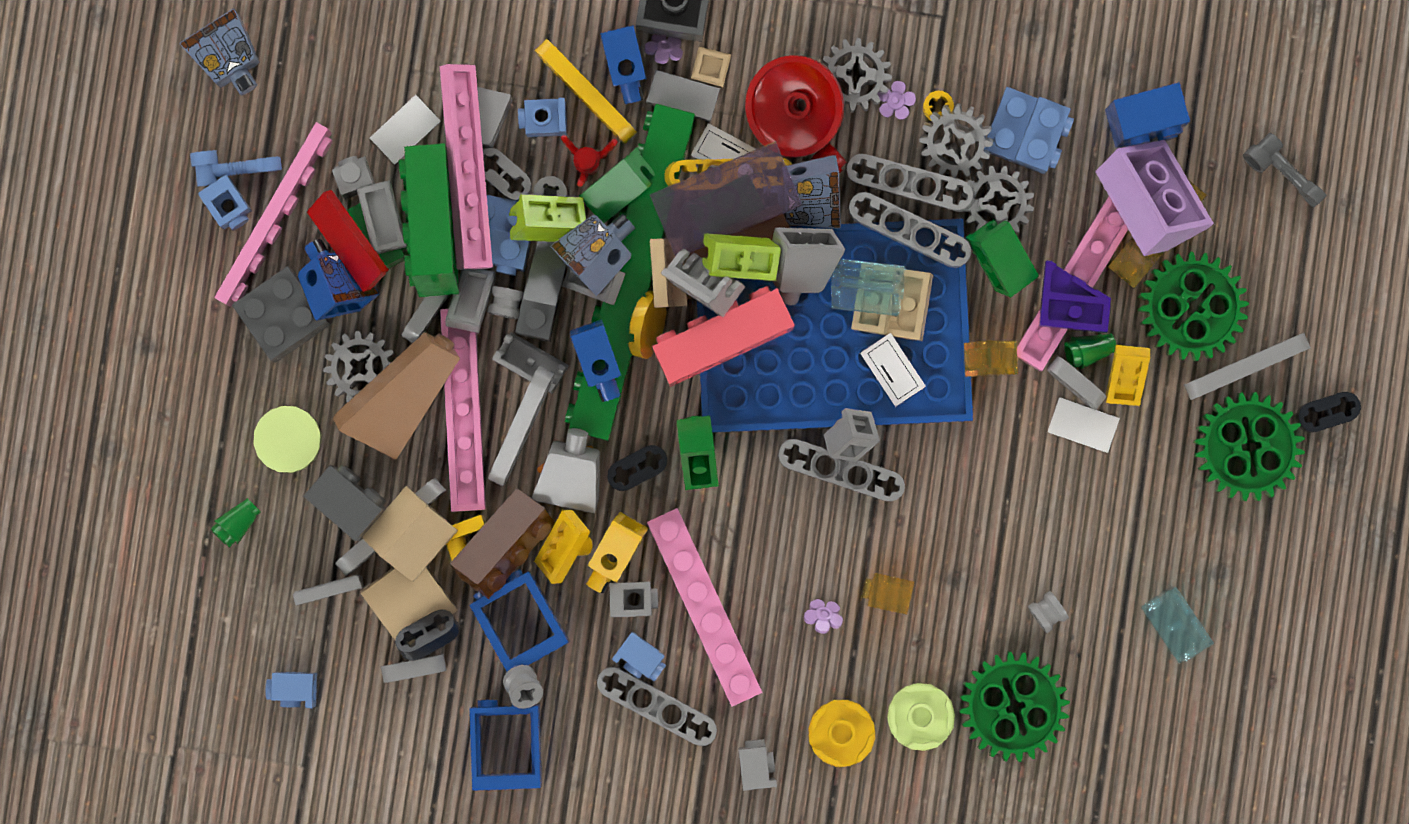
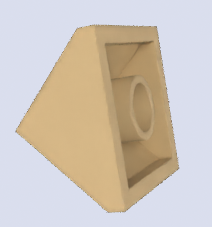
M406 486L362 538L382 559L414 582L458 530Z

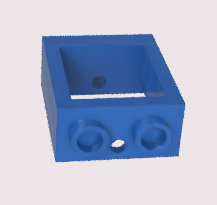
M518 569L511 573L506 579L505 585L489 599L479 592L473 595L476 601L469 606L506 672L515 666L530 665L570 642L531 571L523 574L521 569ZM526 584L554 635L511 659L485 614L483 607Z
M477 700L478 706L470 708L472 791L541 788L540 704L522 709L515 707L512 702L511 705L498 706V700ZM530 714L532 772L483 774L481 716Z

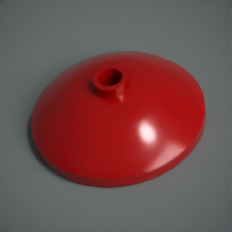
M801 55L779 57L765 64L750 82L745 100L746 117L755 137L772 152L787 157L810 155L827 146L841 126L844 114L842 90L832 72L817 60ZM799 99H803L806 103L803 111L797 107Z

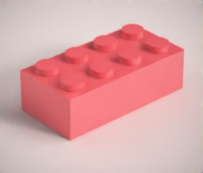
M768 286L751 293L749 295V302L739 306L737 301H735L724 317L718 315L708 320L706 315L687 323L688 330L680 334H676L675 330H671L656 338L658 344L652 346L669 386L672 387L793 331L795 325L778 289L770 291Z

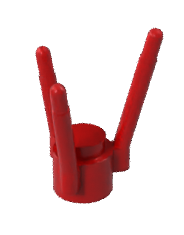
M566 135L561 136L564 145L574 155V166L577 172L581 174L577 181V186L582 187L588 181V177L599 170L601 160L605 159L618 144L617 139H612L601 151L597 152L590 147L578 149Z

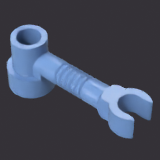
M217 150L190 153L191 167H195L197 187L209 186L217 181V177H223L224 175L233 176L236 174L242 175L282 170L281 157L278 156L218 164Z

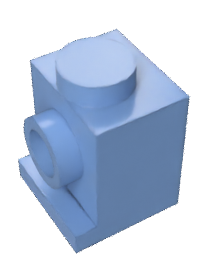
M565 98L524 100L525 108H518L519 129L525 128L527 137L567 136ZM541 110L548 113V118L544 122H539L535 118L537 112Z
M224 175L198 193L222 229L225 230L230 227L233 231L249 221L246 215L252 212V210L234 185L232 179L227 175ZM227 201H233L235 204L234 210L231 212H225L223 209Z
M633 631L612 658L616 663L621 658L625 660L626 663L623 668L638 679L645 675L647 678L655 681L666 667L661 662L665 655Z
M274 672L272 673V679H267V700L280 701V707H301V701H305V708L316 707L317 673Z

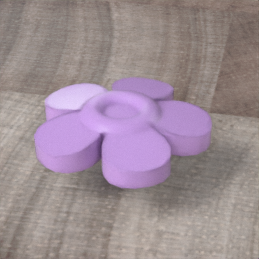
M653 35L652 41L647 42L644 48L646 54L655 55L654 60L660 64L667 63L669 58L678 61L683 55L679 38L668 37L666 40V36Z
M895 81L891 86L892 92L889 89L886 95L878 93L880 101L887 102L880 106L879 111L884 117H890L895 110L897 119L903 120L909 116V109L904 105H914L916 103V96L913 92L908 91L904 93L906 85L901 81Z
M820 599L811 601L810 610H807L804 614V621L807 624L816 623L815 630L821 634H826L830 627L834 629L841 627L843 618L838 614L840 611L838 604L830 601L825 607L824 602Z

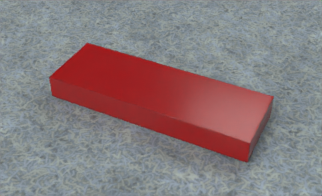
M332 190L323 192L306 212L362 291L371 290L389 269Z

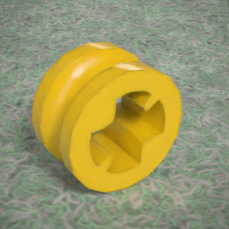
M936 90L926 97L923 103V112L930 121H932L930 118L932 112L930 110L933 108V106H929L931 100L937 102L941 98L946 102L944 105H947L950 111H953L954 102L947 92Z

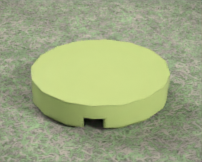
M280 406L268 411L259 420L254 430L253 444L257 456L267 467L277 472L294 473L306 469L315 461L320 450L322 434L317 421L308 412L294 406Z
M915 683L905 686L894 695L888 706L887 721L890 732L899 743L909 749L926 751L936 748L948 738L954 728L955 712L952 702L942 690L932 684Z

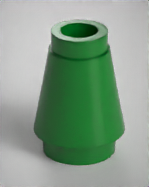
M1112 333L1071 337V341L1064 343L1066 360L1074 368L1079 367L1083 369L1114 353L1117 344Z
M246 498L243 502H240L214 520L216 524L210 530L230 548L234 543L239 544L261 511Z

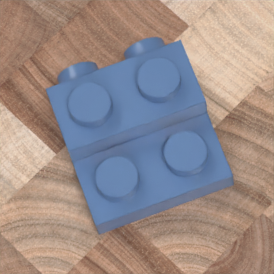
M1006 87L991 125L992 130L987 135V138L994 139L993 146L985 147V149L994 156L1045 174L1049 167L1055 169L1062 150L1056 147L1060 136L1067 138L1074 118L1068 117L1071 108L1042 97L1036 98Z
M487 195L493 266H497L496 272L516 276L517 271L525 272L531 241L510 239L509 231L512 226L516 225L517 216H509L511 207L518 201Z

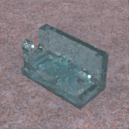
M840 259L831 277V308L899 316L900 299L904 297L905 266Z
M1170 586L1141 606V609L1178 663L1188 661L1214 644L1177 587Z

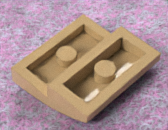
M688 238L650 239L655 308L693 306L692 297L677 288L661 274L663 269H667L681 250L689 248Z
M862 262L851 329L885 336L891 333L893 337L923 341L933 274Z
M393 567L360 591L394 640L402 629L434 611L447 610L452 614L458 611L455 604L444 592L427 567L414 582ZM415 639L411 640L409 644L414 643Z

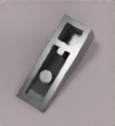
M537 241L515 332L520 336L551 342L567 265L550 247L554 242Z

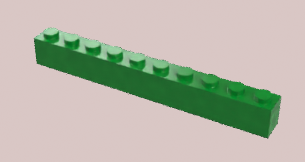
M655 104L654 112L647 111L643 130L648 131L645 144L639 143L637 147L641 152L640 155L654 171L655 177L649 180L651 186L632 200L628 205V209H621L619 216L623 214L636 228L621 241L631 253V258L620 270L625 273L615 304L603 302L602 306L596 305L591 319V323L602 319L621 373L620 377L615 378L621 395L632 357L628 343L629 341L634 342V334H630L629 329L630 321L638 300L642 296L646 297L645 293L650 290L652 282L650 239H661L664 237L676 192L666 184L664 178L665 170L672 162L684 160L695 121L694 113L660 104ZM681 166L680 171L674 173L675 179H679L680 173L682 170ZM602 359L593 362L594 369L597 371L603 370L606 367ZM578 370L573 390L579 391L576 404L569 403L564 422L570 424L569 429H582L588 433L589 437L609 442L621 396L601 402L596 385L588 387L583 371Z

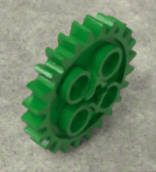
M1192 251L1187 254L1186 261L1184 262L1180 254H1176L1174 256V266L1167 260L1162 261L1161 264L1164 272L1154 268L1151 273L1156 280H1145L1143 282L1150 291L1139 294V298L1147 301V305L1139 307L1138 311L1147 313L1148 318L1140 322V325H1151L1152 329L1146 334V337L1157 335L1159 339L1155 347L1159 348L1164 344L1168 345L1167 356L1179 350V360L1181 361L1185 360L1188 353H1191L1193 361L1197 362L1200 359L1201 352L1204 353L1207 359L1213 358L1212 348H1215L1220 354L1224 353V341L1231 345L1236 343L1231 333H1242L1244 331L1237 322L1248 319L1246 314L1240 312V308L1248 306L1249 302L1239 298L1247 289L1236 288L1235 284L1241 277L1240 275L1233 278L1228 276L1232 268L1231 265L1223 269L1219 268L1221 258L1217 257L1211 263H1208V255L1204 252L1199 260L1196 261ZM1193 274L1197 276L1200 281L1198 291L1192 292L1185 287L1184 279L1186 275ZM1209 284H1213L1214 289L1197 306L1200 313L1196 311L1188 315L1177 330L1173 329L1172 325L1190 307L1187 300L1192 302L1197 299ZM1212 297H1219L1223 300L1225 310L1222 314H1215L1211 311L1209 303ZM1164 299H1171L1177 304L1178 309L1175 316L1170 317L1163 313L1161 306ZM1191 321L1199 323L1202 327V336L1198 340L1192 339L1187 334V325Z
M1241 392L1237 393L1236 403L1227 396L1224 398L1225 408L1217 403L1213 404L1212 407L1216 415L1204 414L1203 418L1208 425L1197 426L1196 428L1204 436L1203 438L1193 440L1194 444L1202 446V451L1195 453L1194 457L1204 458L1205 461L1197 469L1198 471L1208 469L1210 474L1206 477L1205 482H1211L1216 479L1218 483L1215 491L1220 492L1227 487V498L1229 499L1233 498L1237 492L1240 493V500L1242 502L1247 501L1250 493H1252L1255 501H1261L1262 491L1269 498L1274 497L1273 486L1280 490H1285L1286 486L1282 479L1295 480L1296 477L1290 469L1302 467V464L1295 460V455L1305 454V451L1296 448V443L1305 440V438L1294 435V431L1301 425L1300 423L1290 424L1288 422L1293 415L1292 411L1284 414L1280 412L1283 402H1278L1273 407L1270 406V395H1266L1259 402L1257 392H1253L1249 397V401H1246L1245 395ZM1243 417H1246L1248 421V440L1250 443L1256 444V449L1251 451V459L1256 469L1255 477L1251 476L1250 453L1249 451L1242 450V444L1247 443V435L1242 424ZM1260 418L1267 420L1270 424V432L1266 437L1260 436L1255 429V424ZM1227 423L1232 424L1237 430V437L1233 442L1226 441L1222 436L1223 426ZM1266 451L1271 452L1276 458V465L1272 470H1266L1261 464V457ZM1232 457L1239 458L1243 464L1242 472L1237 476L1232 475L1227 468V463Z
M1010 651L1007 652L1006 661L1003 662L997 654L993 655L994 665L992 666L984 660L981 661L984 671L979 673L972 670L971 674L976 679L975 682L963 683L970 690V693L959 696L960 699L968 702L967 707L959 709V713L969 715V719L965 720L962 726H973L974 728L968 735V738L971 740L980 737L981 740L977 748L982 750L987 745H990L989 756L994 757L1000 750L1002 751V759L1006 762L1011 753H1014L1018 762L1022 761L1023 752H1027L1031 759H1035L1034 749L1037 747L1047 753L1048 750L1044 742L1049 740L1057 744L1058 740L1053 735V732L1055 730L1065 732V728L1058 723L1059 719H1067L1070 716L1061 711V707L1070 704V701L1060 699L1059 696L1067 688L1065 686L1056 687L1055 685L1061 676L1059 674L1048 676L1047 674L1051 668V665L1048 663L1038 668L1039 657L1037 656L1030 663H1027L1025 652H1021L1018 661L1014 660V656ZM1028 675L1033 681V687L1029 693L1020 694L1016 690V681L1019 677ZM1003 678L1008 679L1014 700L1022 702L1023 706L1018 708V712L1026 728V735H1021L1015 714L1011 711H1006V707L1010 706V700L1002 684ZM990 687H997L1001 692V700L998 704L989 706L984 701V692ZM1039 707L1044 712V721L1038 726H1031L1027 719L1028 713L1031 709ZM1002 719H1008L1013 725L1012 733L1004 738L998 737L995 731L996 724Z

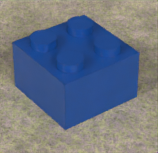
M1180 82L1113 100L1105 109L1115 148L1148 143L1150 139L1156 137L1158 141H1168L1177 138L1178 134L1183 133L1182 129L1190 123Z

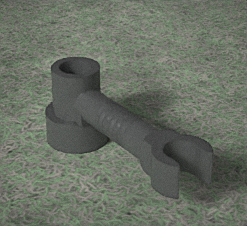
M1268 133L1257 145L1253 144L1243 154L1247 164L1259 173H1263L1271 164L1277 170H1280L1298 189L1300 195L1303 196L1304 200L1311 207L1314 208L1327 196L1320 187L1307 180L1279 152L1283 148V143L1274 134Z

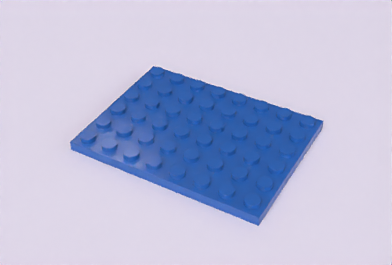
M963 219L927 220L964 238ZM904 221L885 222V226L891 232H898L902 230ZM859 223L841 224V228L836 229L789 226L790 228L832 229L844 246V254L825 288L819 293H801L798 303L795 305L785 304L795 325L793 331L700 373L702 416H710L712 433L830 428L835 425L837 420L843 418L841 411L845 408L872 412L875 425L973 421L966 263L957 268L948 267ZM928 228L919 229L915 235L916 242L923 247L932 245L935 239L933 232ZM700 230L694 231V245L704 240ZM941 235L940 242L933 252L939 255L940 249L943 248L950 252L949 259L955 261L957 257L964 258L965 254L960 251L962 246L958 243L953 247L943 244L947 237ZM862 262L933 274L923 341L894 337L926 387L896 407L860 354L885 337V335L851 329ZM733 278L745 286L735 300L739 306L749 302V295L761 288L768 286L770 291L777 289L771 280ZM697 301L698 318L706 315L707 319L710 320L718 316L717 313Z

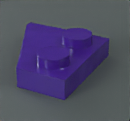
M1046 260L1039 326L1107 333L1111 298L1099 290L1093 289L1075 275L1073 276L1058 267L1053 261Z

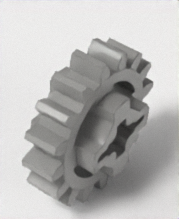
M860 38L856 39L854 46H850L846 39L843 40V49L841 50L833 45L830 49L833 57L824 56L822 62L828 66V69L837 81L842 83L848 90L847 95L842 94L844 104H849L851 113H854L856 105H861L864 111H868V102L870 100L878 105L880 98L877 94L886 95L889 90L883 85V82H890L892 80V75L884 73L885 70L890 68L891 63L881 62L880 60L884 55V51L880 50L874 53L872 51L873 42L868 43L866 47L861 46ZM851 54L850 61L844 66H835L842 57ZM863 56L869 58L874 63L876 69L869 68L863 61ZM856 61L857 69H859L858 72L860 75H864V77L859 78L855 89H853L854 82H852V77L846 74L852 72ZM876 84L871 92L860 96L861 89L866 85Z
M957 103L954 111H950L949 107L944 105L941 116L936 112L930 115L933 124L924 123L922 129L928 132V134L921 135L919 142L927 144V147L922 150L921 154L922 156L931 155L929 167L936 164L941 166L939 174L943 175L949 169L951 170L952 178L957 177L959 170H963L966 176H970L971 166L978 170L982 168L983 164L980 157L989 159L991 153L985 147L993 146L994 139L987 138L986 135L991 132L992 127L982 126L985 115L982 114L975 118L973 116L974 107L971 106L967 112H963L961 103ZM958 120L965 121L969 123L972 127L968 128L966 126H963L959 124ZM943 124L945 135L934 141L937 128ZM953 134H955L958 139H964L961 144V149L957 146L956 143L950 144V140ZM979 141L977 152L970 158L969 145ZM946 154L953 157L955 162L947 160L942 155Z
M989 166L988 175L986 176L980 170L975 173L977 182L968 180L967 183L974 189L975 197L978 189L987 183V194L985 197L975 200L968 210L963 211L969 212L971 215L965 221L966 224L975 222L977 224L975 231L988 223L981 218L979 213L987 214L997 224H1000L1003 221H1008V210L1019 205L1016 216L1009 221L1017 234L1019 232L1017 223L1026 225L1029 222L1024 213H1032L1034 207L1027 204V201L1034 197V193H1025L1024 191L1029 184L1028 180L1019 183L1017 179L1020 172L1016 171L1012 176L1007 175V166H1003L1000 173H996L994 167ZM1001 181L1012 186L1015 192H1009L1002 187ZM962 192L961 198L967 200L968 195ZM994 195H997L999 200H1009L1002 205L1000 211H997L995 205L990 206V204H987L994 198Z
M356 331L355 339L353 340L344 334L342 335L343 345L340 346L334 342L331 344L336 351L335 354H325V358L331 361V366L323 368V372L332 374V378L326 383L328 386H338L334 393L338 397L347 393L346 402H349L361 391L352 389L357 383H370L378 375L376 373V362L379 360V357H381L384 370L391 363L389 358L395 354L393 350H383L387 343L384 339L374 343L375 334L371 332L366 339H363L361 332ZM355 346L369 347L364 353L354 354L349 350ZM340 359L345 362V374L342 376V379L339 375ZM367 360L365 368L368 372L365 375L358 373L354 376L356 368L353 366L356 361L363 363Z

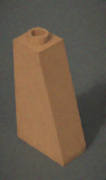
M424 332L335 414L333 420L338 430L397 460L460 360L459 355L454 349L455 344L441 334H437L434 337Z

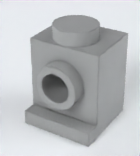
M352 156L338 162L339 166L332 169L339 192L345 200L357 196V188L375 184L365 156L361 158Z
M845 408L841 411L843 418L837 420L835 425L823 435L830 458L857 462L880 440L872 412Z
M651 581L609 583L611 617L652 616V609L658 608V588H651ZM633 592L638 593L641 597V602L636 606L628 602V596Z
M765 739L744 741L745 747L738 748L743 791L777 787L776 778H769V773L775 772L773 752H766Z

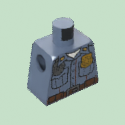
M234 8L180 42L183 49L220 88L232 82L242 96L257 87V83L249 70L257 66L260 61L244 23Z
M828 156L785 166L783 168V186L763 187L765 207H773L777 204L784 206L786 221L789 225L841 228L839 169L836 156Z
M623 214L618 216L608 226L594 215L554 242L550 247L592 293L597 296L631 258V253L621 241L636 228Z

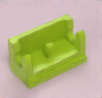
M521 194L519 201L511 207L509 216H517L516 225L512 226L509 231L510 239L556 242L586 220L583 198Z
M704 234L703 243L705 247H708V258L703 257L702 264L709 270L710 276L776 281L781 247L771 239Z

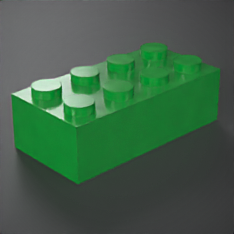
M441 143L405 146V158L399 159V171L405 190L401 191L402 211H405L406 222H408L403 223L404 243H407V251L410 254L404 256L406 276H409L410 287H416L419 297L459 294L446 145Z

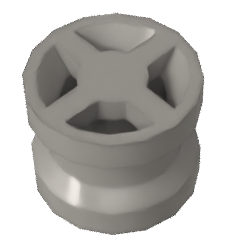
M554 176L541 178L534 187V195H544L545 193V196L568 197L565 184Z
M493 286L491 292L494 296L493 303L488 306L487 313L518 320L520 313L519 305L522 302L524 292Z
M1051 591L1045 593L1043 600L1040 602H1032L1027 606L1046 634L1053 630V625L1057 622H1064L1069 619L1065 609Z
M528 665L515 666L505 674L503 685L509 693L510 701L515 707L529 708L541 700L543 688L537 680V675L532 667Z

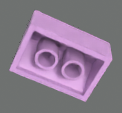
M1165 140L1118 148L1095 171L1144 256L1168 251L1214 224Z

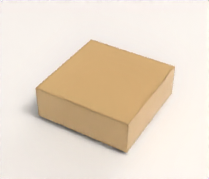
M699 47L691 80L723 89L731 54Z

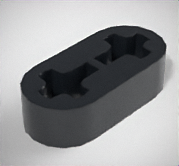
M1340 392L1311 401L1300 406L1297 410L1296 423H1300L1301 426L1299 428L1303 431L1312 433L1350 422L1360 414L1361 402L1351 392ZM1342 397L1345 402L1352 403L1353 408L1348 410L1347 417L1344 412L1332 414L1331 411L1332 407L1341 404L1340 398ZM1309 408L1313 412L1324 410L1326 415L1316 420L1317 426L1315 427L1311 422L1306 423L1304 420V416L1309 414Z
M656 445L646 446L611 465L607 474L608 482L618 491L630 490L663 472L667 466V455L662 448ZM648 451H652L654 455L660 453L662 459L658 461L659 468L653 470L651 466L640 470L638 464L647 459L646 453ZM635 466L637 472L628 477L629 484L624 486L622 482H614L613 477L617 475L615 469L622 467L625 471Z
M434 611L402 629L396 636V647L405 659L416 661L453 641L459 634V624L450 611ZM445 623L446 628L440 631L439 625ZM415 639L416 645L410 648L409 642Z

